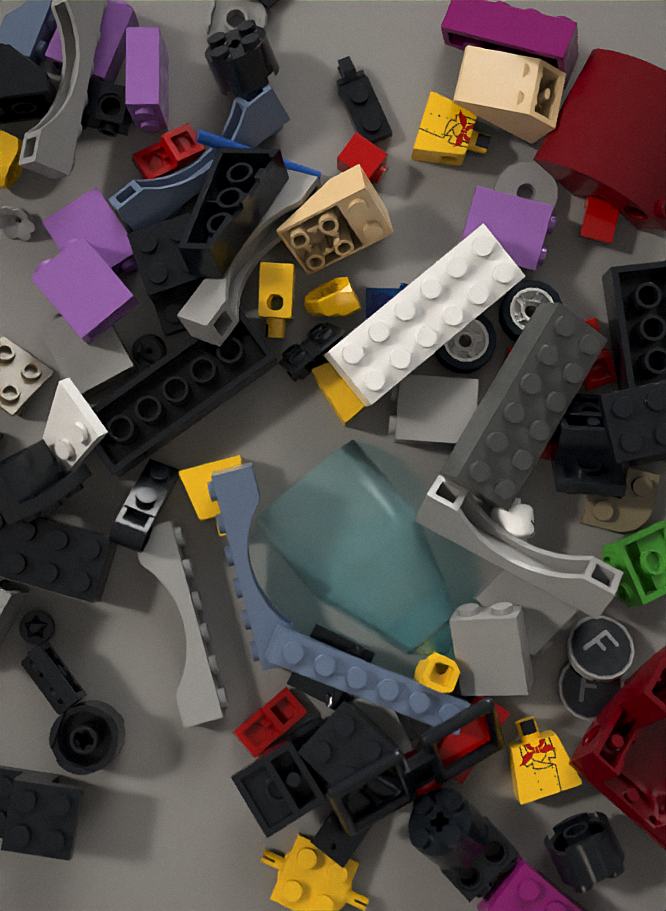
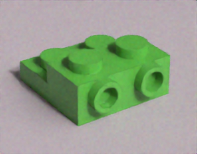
M666 519L601 546L604 552L602 561L623 572L616 595L621 602L626 603L628 608L645 605L666 594Z

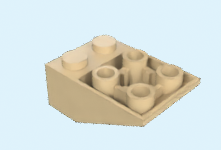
M468 45L465 47L453 103L533 144L556 128L566 73L539 58Z
M360 164L329 179L276 229L280 238L308 276L394 234L388 210Z

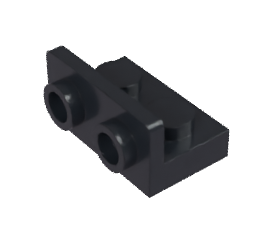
M49 642L38 644L28 652L29 656L22 660L21 665L57 714L61 715L87 695Z

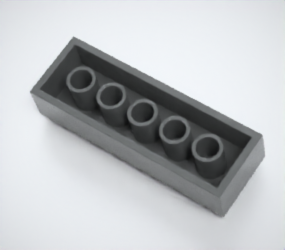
M539 303L439 473L452 482L466 488L472 495L487 505L508 512L608 339L561 303Z

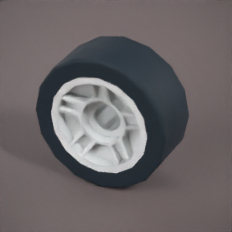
M526 280L516 284L506 293L499 307V322L503 332L511 340H518L530 319L525 314L527 306L534 312L539 303L562 304L559 294L550 285L539 280Z
M480 314L435 352L437 360L446 369L455 373L469 374L480 370L491 359L496 348V332L494 327L483 314ZM462 335H464L465 339L471 341L468 347H462L459 344V339Z

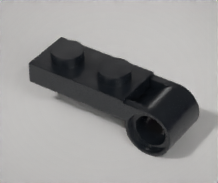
M151 458L149 459L114 521L109 535L110 542L139 553L144 551L153 525L179 479V469Z

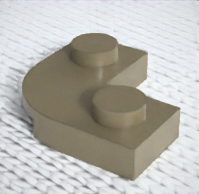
M629 467L625 468L624 477L627 484L625 496L615 498L586 494L580 524L612 532H628L639 528L648 520L653 511L660 475Z

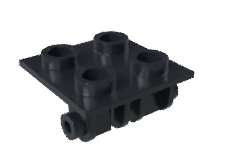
M328 322L315 325L307 333L308 338L299 345L297 343L291 345L283 352V358L278 364L288 370L287 374L294 382L298 379L303 380L313 369L309 362L318 367L319 364L314 359L317 355L325 362L327 359L323 356L322 351L326 354L343 340L342 335L345 333V330Z
M318 624L315 625L310 635L315 640L371 663L375 655L374 652ZM292 672L287 682L288 685L326 703L325 706L332 710H336L344 700H353L355 696L296 672Z

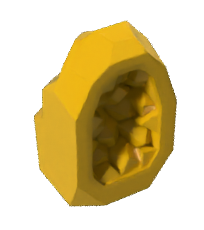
M0 130V189H9L17 181L23 170V167L18 166L23 141Z
M336 277L319 285L304 297L303 302L307 312L315 317H348L362 310L359 298L348 277Z
M434 652L426 659H420L413 679L428 688L443 694H450L454 690L460 670L453 659Z

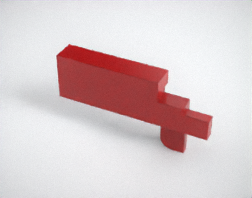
M471 696L468 702L472 706L487 696ZM494 701L500 726H502L510 712ZM484 716L462 727L458 736L450 734L441 740L437 747L443 766L450 764L490 740ZM413 750L403 755L406 760L418 752ZM474 766L455 776L454 779L463 784ZM432 781L418 789L417 796L427 794L433 789H439L442 784Z

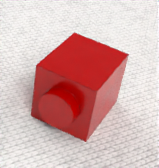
M356 132L337 157V169L344 172L360 164L372 184L373 182L379 184L388 171V167H386L388 154Z

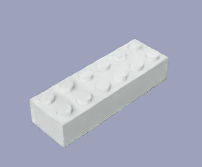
M483 223L323 356L364 406H370L521 281L525 275Z

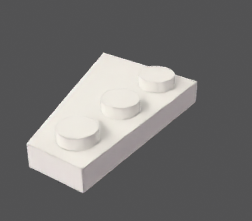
M70 378L61 380L58 383L42 438L66 473L76 468L108 433Z

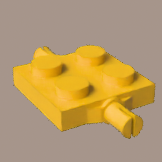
M298 833L292 848L284 857L267 850V848L265 849L260 862L278 870L277 882L270 895V900L293 911H339L346 903L365 911L370 898L352 890V880L360 864L359 861L350 858L344 868H342L310 843L311 838Z

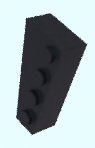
M217 149L178 246L191 275L222 277L289 179L280 149Z

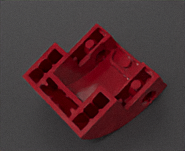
M599 48L593 49L558 113L556 128L546 135L533 160L574 196H601L637 229L666 231V70L628 54Z
M664 646L623 683L624 685L592 722L568 764L666 851V646Z

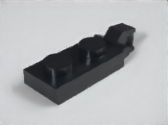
M350 56L337 60L339 64L337 69L341 75V79L336 82L338 94L355 132L372 144L391 137L393 132L368 76L365 75L363 70L356 72Z

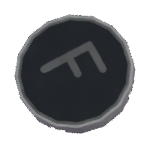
M600 615L597 620L592 616H588L578 621L568 634L567 658L573 669L586 679L611 682L621 677L632 664L635 653L633 639L627 629L615 619Z
M569 661L560 668L556 680L557 695L563 706L572 715L587 721L595 720L624 685L622 676L611 682L586 679L573 669Z

